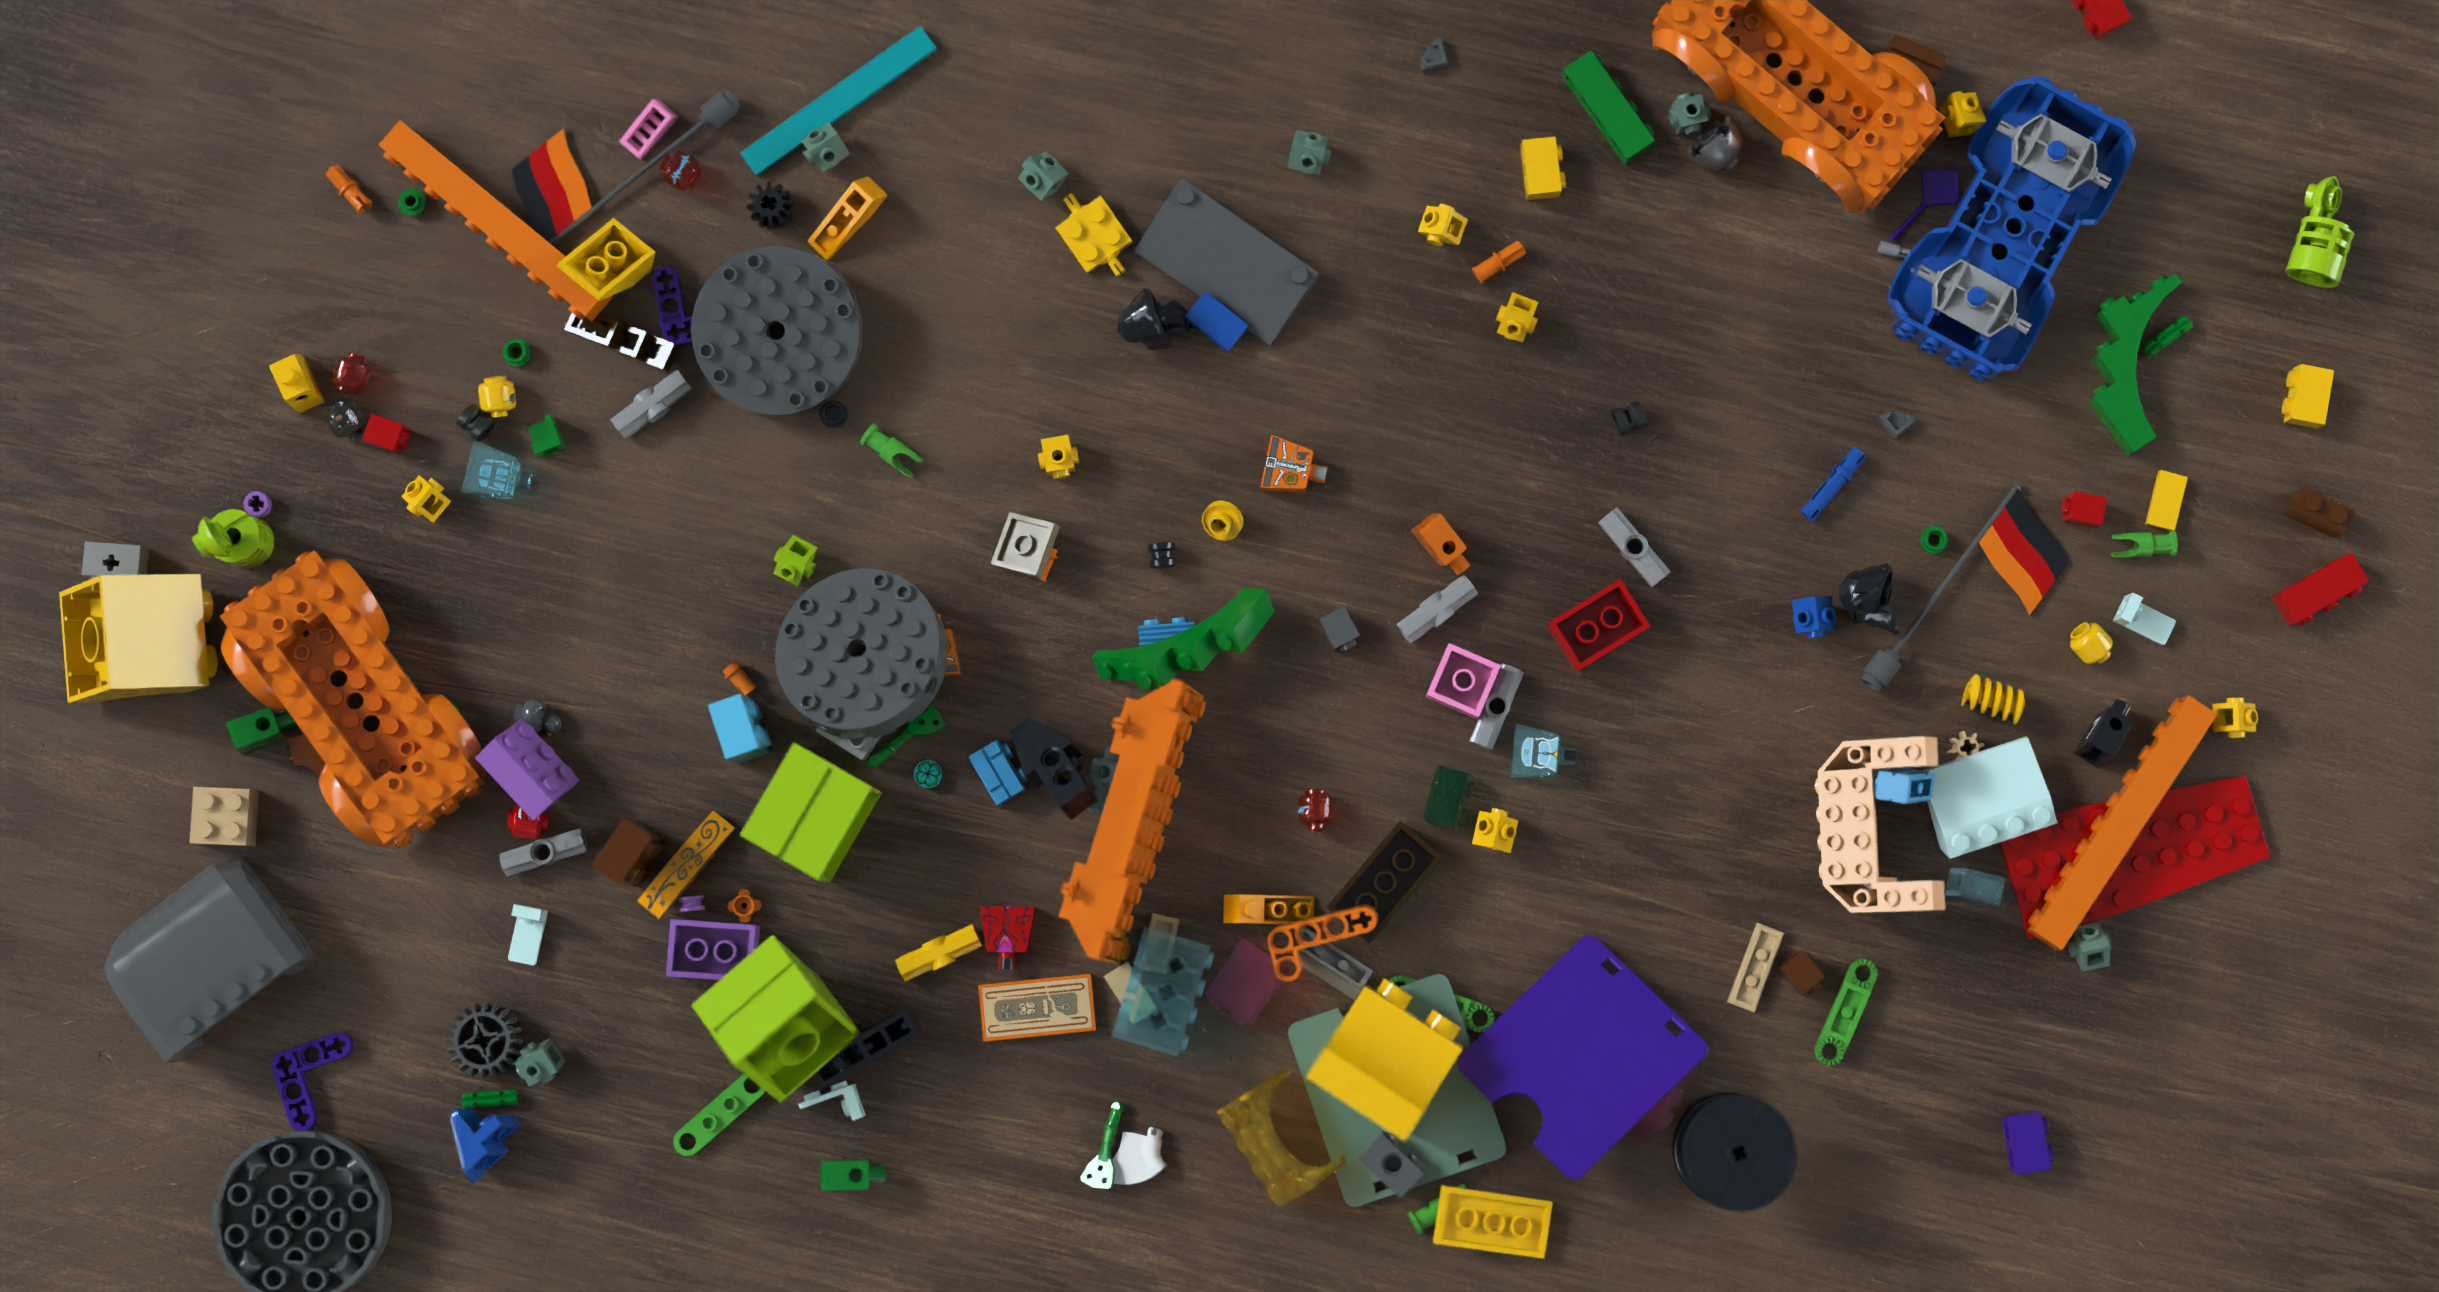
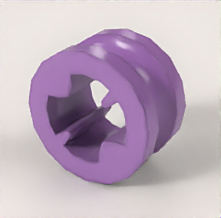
M251 492L244 499V509L254 517H265L272 509L271 499L262 492ZM259 497V500L264 502L263 508L259 507L260 511L257 512L256 508L252 507V502H257L256 498Z
M704 895L678 898V902L682 903L679 912L705 910V906L701 904Z

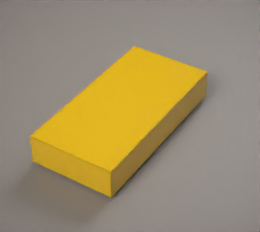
M2163 470L2158 471L2145 525L2167 531H2175L2188 477Z

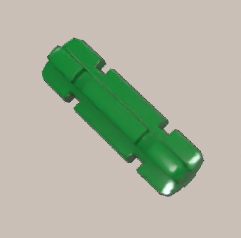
M2187 316L2181 317L2174 324H2171L2154 336L2153 339L2144 343L2141 346L2143 352L2148 357H2152L2160 349L2165 348L2182 336L2181 334H2185L2192 329L2193 324Z
M516 1089L504 1090V1092L499 1090L478 1092L477 1094L475 1092L462 1094L463 1108H476V1106H503L504 1103L505 1105L518 1104L519 1095Z

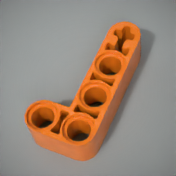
M1360 905L1276 927L1269 934L1268 946L1277 976L1283 981H1292L1299 976L1303 968L1299 949L1371 931L1378 921L1376 910L1369 905ZM1361 912H1365L1366 916L1371 915L1372 919L1369 920L1368 926H1365L1363 922H1357L1353 924L1355 930H1350L1348 914H1351V920L1358 919L1361 916ZM1334 918L1341 919L1345 926L1344 931L1341 933L1333 932L1329 927L1330 920ZM1306 925L1313 926L1317 931L1316 938L1313 940L1305 939L1302 935V928ZM1283 932L1288 935L1289 944L1285 947L1278 946L1274 941L1276 933ZM1283 961H1293L1296 965V972L1294 974L1283 972L1281 967Z

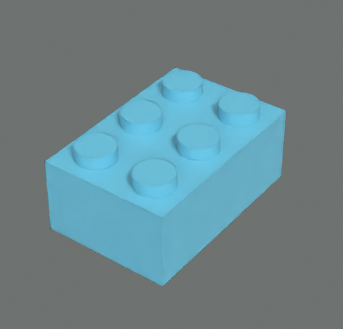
M738 694L708 705L725 759L740 764L770 753L768 746L772 745L767 729L764 730L761 727L759 720L763 719V715L758 703L742 694Z

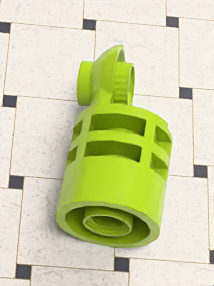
M2330 176L2318 184H2310L2305 194V206L2311 209L2309 216L2301 220L2300 230L2295 239L2296 243L2286 268V274L2289 277L2308 285L2324 288L2339 286L2346 264V257L2350 251V244L2355 235L2348 228L2349 225L2331 219L2333 214L2339 209L2342 200V190L2335 176Z
M236 509L220 512L211 520L206 516L203 517L199 523L198 533L192 536L196 548L205 558L214 555L222 561L245 569L262 565L271 556L274 549V535L268 524L244 511Z

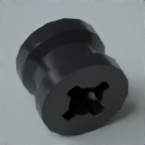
M1165 542L1147 545L1148 552L1151 554L1149 568L1157 569L1177 566L1176 559L1173 557L1175 543Z

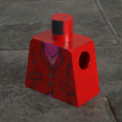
M980 906L987 952H999V969H1016V952L1029 951L1036 907Z

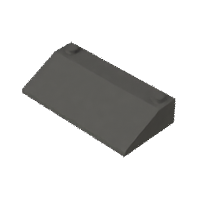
M1183 178L1180 179L1165 200L1134 251L1198 297H1201L1204 292H1208L1248 325L1247 331L1269 346L1275 341L1319 276V272Z

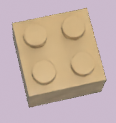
M193 787L189 843L255 847L259 791L238 788Z

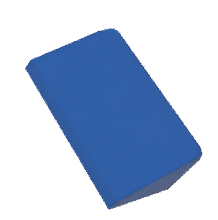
M1208 292L1203 293L1184 317L1227 353L1248 328V325Z

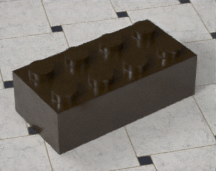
M1399 821L1326 908L1331 912H1336L1360 905L1372 906L1378 914L1377 924L1371 931L1358 935L1370 944L1444 857L1402 821ZM1361 912V916L1354 920H1351V914L1347 915L1350 920L1351 930H1355L1353 928L1354 923L1363 922L1365 926H1368L1369 920L1372 919L1371 915L1366 916L1365 912Z

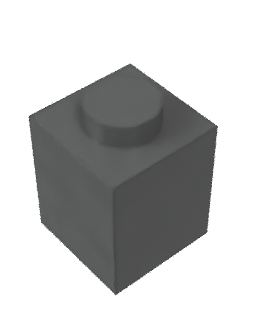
M1345 606L1319 619V623L1334 651L1341 649L1342 652H1345L1357 645L1355 640L1359 639L1360 635Z

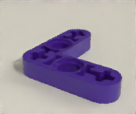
M659 267L653 274V286L663 337L666 341L674 343L679 347L693 344L692 338H689L688 333L679 334L678 340H675L673 336H669V333L673 332V327L675 326L680 331L688 330L686 324L690 323L691 330L692 316H686L678 274L671 267ZM664 273L673 277L669 281V288L672 292L676 290V293H667L665 285L659 282L660 279H663ZM669 299L677 300L679 304L677 311L672 314L664 311V303Z
M334 1033L282 1051L274 1056L271 1063L289 1123L295 1130H309L316 1125L318 1120L315 1104L304 1072L350 1055L354 1048V1041L347 1033ZM336 1038L346 1042V1046L342 1047V1053L340 1050L327 1052L325 1048L335 1045L337 1043ZM312 1046L320 1051V1058L315 1063L309 1062L306 1058V1051ZM284 1056L286 1060H292V1065L289 1066L290 1075L297 1073L298 1078L288 1079L284 1082L283 1077L289 1076L286 1068H280V1064L284 1062ZM292 1083H298L302 1088L301 1096L297 1099H292L288 1095L287 1090ZM306 1101V1105H301V1109L304 1114L309 1113L310 1118L306 1120L307 1125L303 1122L298 1123L297 1117L301 1116L299 1107L293 1108L292 1104Z

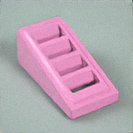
M652 99L619 142L636 157L642 159L669 130L679 116L659 99ZM656 110L665 117L663 121L654 114ZM648 119L658 126L656 130L647 123ZM641 127L651 135L649 139L639 131ZM633 136H636L644 143L642 148L631 139Z

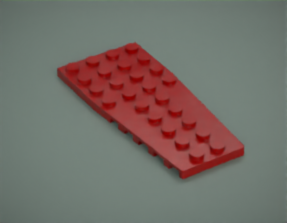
M2241 776L2168 790L2079 925L2117 915L2269 858L2270 854L2247 778ZM2107 802L2055 813L2056 824L1999 842L2027 939L2036 938L2027 931L2031 926L2028 923L2030 917L2037 909L2041 911L2047 902L2044 900V896L2053 885L2057 887L2062 879L2059 876L2061 870L2068 862L2072 863L2078 855L2075 853L2077 846L2084 838L2088 840L2093 832L2090 829L2091 825L2099 815L2104 816L2108 810Z

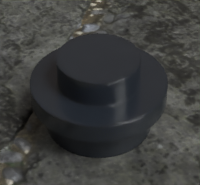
M828 401L820 409V419L829 428H839L847 421L848 411L845 405L839 401Z

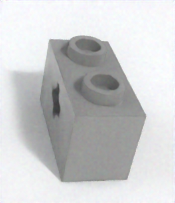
M85 541L82 575L91 579L100 575H147L149 548L141 545ZM119 561V566L111 568L112 563Z

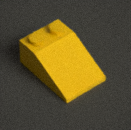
M613 218L558 262L557 267L598 301H601L633 287L651 272L656 252Z

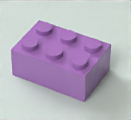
M523 718L494 738L475 757L532 820H535L559 801L580 781L572 769L555 754L554 750L543 741L534 728L527 724Z
M671 919L666 976L721 980L759 947L760 925Z

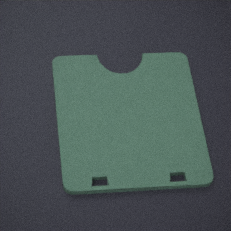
M1435 974L1400 986L1401 989L1413 996L1406 1010L1423 1021L1427 1019L1432 1009L1461 1027V1030L1454 1039V1041L1463 1046L1460 1054L1471 1045L1452 987L1445 975ZM1338 1007L1293 1023L1288 1029V1037L1343 1198L1349 1206L1358 1207L1395 1194L1390 1188L1375 1192L1374 1183L1381 1180L1359 1160V1156L1382 1131L1387 1135L1390 1132L1306 1078L1344 1020V1016ZM1458 1057L1406 1141L1400 1139L1403 1143L1401 1148L1408 1155L1413 1152L1424 1163L1421 1167L1425 1170L1424 1174L1411 1188L1500 1159L1506 1152V1143L1492 1103L1458 1070ZM1473 1149L1476 1159L1459 1164L1457 1155ZM1395 1155L1389 1156L1385 1160L1387 1167L1392 1170H1396L1402 1165L1401 1159Z

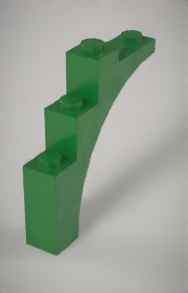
M2176 273L2170 278H2167L2164 274L2151 283L2154 289L2146 294L2141 290L2128 300L2124 295L2118 300H2115L2112 296L2099 305L2102 311L2095 315V318L2110 339L2096 348L2099 354L2094 356L2092 361L2107 382L2093 391L2095 397L2088 402L2126 456L2134 453L2157 437L2146 419L2138 395L2136 380L2137 352L2143 331L2152 313L2163 299L2182 283Z
M1243 588L1232 601L1218 612L1179 634L1133 648L1097 650L1092 659L1101 679L1134 681L1138 683L1140 689L1157 690L1168 684L1179 670L1203 671L1219 651L1243 652L1272 617L1275 610L1267 589Z

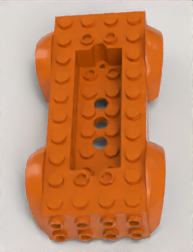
M1672 0L1671 3L1667 1L1657 13L1658 16L1652 23L1655 26L1651 33L1654 49L1657 51L1660 49L1665 50L1686 64L1689 71L1693 70L1692 73L1697 74L1711 88L1720 103L1734 100L1783 142L1782 155L1798 161L1811 170L1817 179L1819 177V181L1825 182L1844 203V209L1848 213L1860 212L1863 214L1868 207L1873 210L1943 130L1939 125L1946 117L1936 110V95L1933 86L1927 76L1915 64L1894 53H1868L1811 5L1808 0ZM1769 54H1778L1782 59L1781 66L1778 68L1770 67L1766 62V57ZM1789 74H1797L1801 78V85H1791L1788 82L1787 76ZM1813 89L1822 91L1824 101L1820 104L1811 102L1809 92Z
M315 550L311 553L307 551L295 559L296 563L290 568H282L271 576L272 580L264 586L259 584L253 587L247 593L249 596L241 602L234 601L224 608L225 613L220 615V618L227 628L221 642V651L226 663L240 683L256 699L269 708L287 710L326 764L319 777V786L326 802L338 819L350 832L367 844L377 847H390L392 849L398 847V849H402L413 841L412 836L420 830L422 833L428 831L436 825L435 819L442 814L446 816L452 814L460 807L459 802L466 797L472 799L483 791L482 786L486 784L487 771L475 759L483 749L471 728L452 703L439 693L422 695L385 645L390 632L386 617L374 595L354 568L343 559H323ZM336 671H343L347 675V682L341 687H336L331 683V676ZM355 694L362 695L363 705L358 709H351L348 704L350 697ZM368 716H376L379 719L380 725L376 731L368 732L365 730L363 722Z

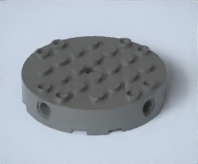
M764 246L735 255L712 273L703 285L696 300L692 315L691 335L695 356L702 372L722 396L732 403L753 412L784 415L801 412L820 405L838 392L846 383L854 367H856L860 356L863 320L858 300L852 288L842 274L831 264L805 250L785 246ZM778 322L783 324L785 328L784 336L779 339L772 335V327Z
M851 569L836 573L819 581L794 603L786 615L778 634L775 651L776 671L780 685L789 701L817 728L833 736L846 739L877 738L897 731L896 728L909 720L912 722L932 702L945 676L948 663L946 659L948 641L944 625L934 607L911 582L899 575L881 569Z
M321 1130L285 1132L263 1139L248 1148L233 1162L220 1183L221 1186L217 1199L213 1205L212 1226L215 1229L216 1247L219 1255L232 1276L251 1292H345L359 1283L376 1265L387 1244L392 1222V1205L388 1186L373 1159L354 1142L335 1133ZM299 1209L306 1212V1222L304 1225L299 1222L297 1217Z

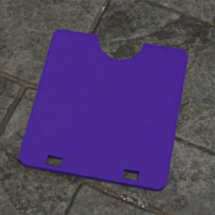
M1585 936L1459 1055L1457 1067L1492 1104L1508 1095H1523L1532 1099L1539 1106L1543 1116L1542 1129L1533 1145L1568 1179L1578 1180L1705 1058L1708 1047L1706 1042L1606 946L1594 936ZM1607 959L1619 970L1614 976L1602 967ZM1670 1020L1683 1031L1677 1037L1665 1027Z

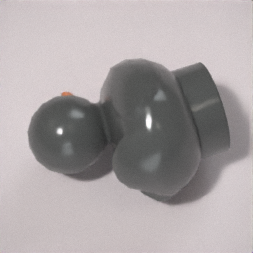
M533 698L529 699L525 704L516 705L514 713L515 723L523 718L527 724L534 728L536 733L544 729L549 737L551 734L559 732L562 728V721L557 715L552 714L544 718L545 703L543 701Z

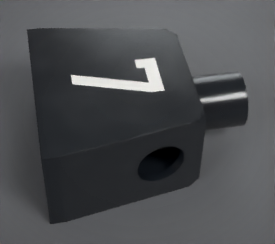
M2116 699L2111 708L2107 707L2098 713L2073 754L2096 768L2115 758L2133 723L2132 720L2126 717L2130 706L2126 702Z

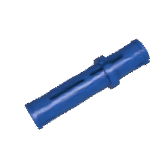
M1853 446L1846 457L1838 465H1834L1832 468L1833 472L1800 510L1803 516L1814 522L1841 487L1853 479L1852 475L1867 458L1861 450Z

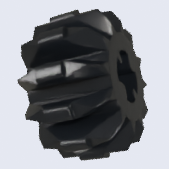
M766 182V190L757 185L756 190L759 194L750 193L748 196L753 201V203L747 205L748 211L753 212L750 215L752 221L759 220L758 225L761 228H764L768 223L771 230L775 229V222L777 221L781 226H785L786 223L783 217L792 218L793 214L788 209L795 207L794 201L788 200L791 197L790 191H783V186L780 183L773 189L771 182ZM771 201L775 208L770 210L766 205L767 202Z

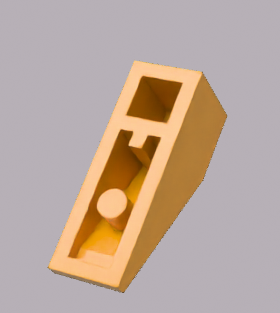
M869 176L853 181L807 242L826 260H829L874 214L888 195Z

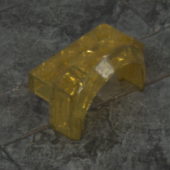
M1286 1067L1270 1075L1216 1111L1223 1125L1230 1132L1239 1150L1244 1154L1253 1172L1258 1176L1269 1197L1277 1207L1308 1192L1347 1164L1346 1158L1343 1155L1330 1164L1325 1162L1319 1167L1310 1166L1292 1156L1280 1142L1271 1122L1270 1099L1275 1087L1291 1074Z

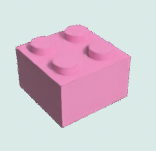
M1449 643L1425 698L1478 719L1501 665Z

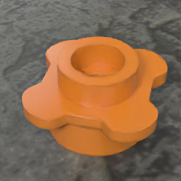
M741 889L738 892V896L733 901H729L727 907L730 912H734L739 916L741 922L747 923L751 920V915L761 909L762 904L760 900H755L750 895L748 889ZM746 903L747 908L744 909L742 907V904Z

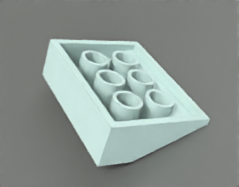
M2028 737L1923 770L1933 772L1934 775L1932 798L1927 803L1939 847L1950 859L2057 823L2049 791Z

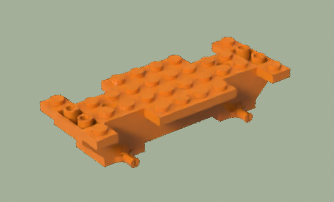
M1172 679L1168 684L1139 700L1126 697L1120 717L1113 719L1115 723H1112V726L1116 730L1110 752L1118 756L1119 761L1087 864L1075 862L1069 882L1062 884L1064 889L1061 888L1064 900L1059 917L1068 919L1071 922L1088 957L1122 965L1123 960L1126 961L1129 957L1131 945L1128 943L1130 938L1124 937V935L1132 927L1134 916L1131 915L1134 904L1137 905L1141 898L1142 888H1139L1140 883L1147 884L1148 879H1152L1155 873L1156 863H1153L1156 852H1160L1163 847L1164 836H1162L1164 826L1170 823L1173 813L1170 806L1173 798H1177L1181 788V782H1178L1179 776L1174 774L1175 769L1180 768L1183 761L1184 752H1181L1184 741L1189 740L1192 732L1190 722L1196 723L1197 718L1202 717L1206 702L1203 701L1204 696L1182 681Z

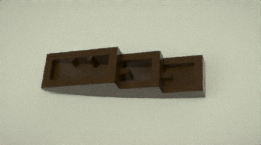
M571 313L564 329L586 340L666 372H669L679 349V346L674 343L652 336L643 330L626 325L617 319L600 313L592 322L585 316L580 320Z

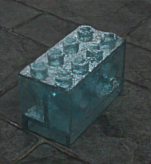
M1145 926L1112 1037L1177 1057L1180 1051L1185 1052L1190 1038V1034L1185 1032L1188 1023L1194 1024L1199 1008L1194 1006L1196 996L1202 997L1207 980L1202 979L1205 968L1210 970L1215 955L1214 952L1210 951L1212 945ZM1175 957H1178L1183 965V970L1178 969L1174 973L1171 971L1172 967L1168 965V961H1173ZM1170 985L1172 986L1171 990L1175 992V997L1170 996L1168 1000L1163 999V994L1160 993V988ZM1161 1012L1167 1023L1157 1027L1155 1026V1021L1152 1020V1015L1157 1016Z

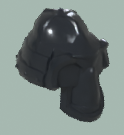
M1143 288L1139 295L1132 299L1128 307L1119 315L1117 333L1126 342L1142 343L1149 350L1169 348L1171 346L1169 336L1188 332L1192 324L1184 318L1188 312L1180 303L1173 300L1162 306L1160 301L1157 302L1150 288Z
M1888 563L1849 573L1841 585H1839V598L1850 614L1853 624L1866 623L1892 632L1894 635H1899V624L1895 608L1888 606L1893 589V584L1891 583L1893 568Z

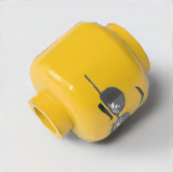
M506 376L484 378V383L478 386L480 408L484 412H491V417L508 416L507 410L516 407L514 383L506 380Z

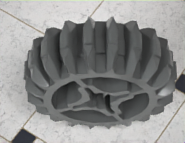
M483 1002L481 1009L478 1003H473L471 1007L472 1012L468 1008L461 1010L464 1018L458 1015L454 1016L453 1019L458 1026H448V1030L455 1034L454 1036L446 1037V1042H454V1047H449L447 1052H456L457 1055L451 1061L452 1063L462 1061L459 1067L461 1072L467 1070L470 1066V1077H475L478 1070L481 1079L487 1077L488 1071L491 1077H497L498 1068L503 1073L508 1071L505 1062L515 1065L516 1060L511 1056L512 1054H521L520 1049L515 1048V1044L524 1043V1039L516 1038V1033H521L523 1029L522 1027L513 1028L512 1025L518 1021L517 1017L507 1019L511 1010L505 1009L500 1014L501 1004L496 1003L491 1009L490 1002ZM483 1016L496 1020L503 1030L492 1031L488 1023L484 1022ZM475 1020L476 1025L473 1026L474 1035L471 1039L464 1042L465 1032L468 1026ZM482 1033L484 1036H497L490 1039V1042L487 1043L488 1047L486 1044H473L480 1041V1038H483ZM506 1038L505 1048L500 1057L495 1060L496 1044ZM477 1049L480 1051L482 1058L485 1057L487 1064L475 1061L466 1050Z

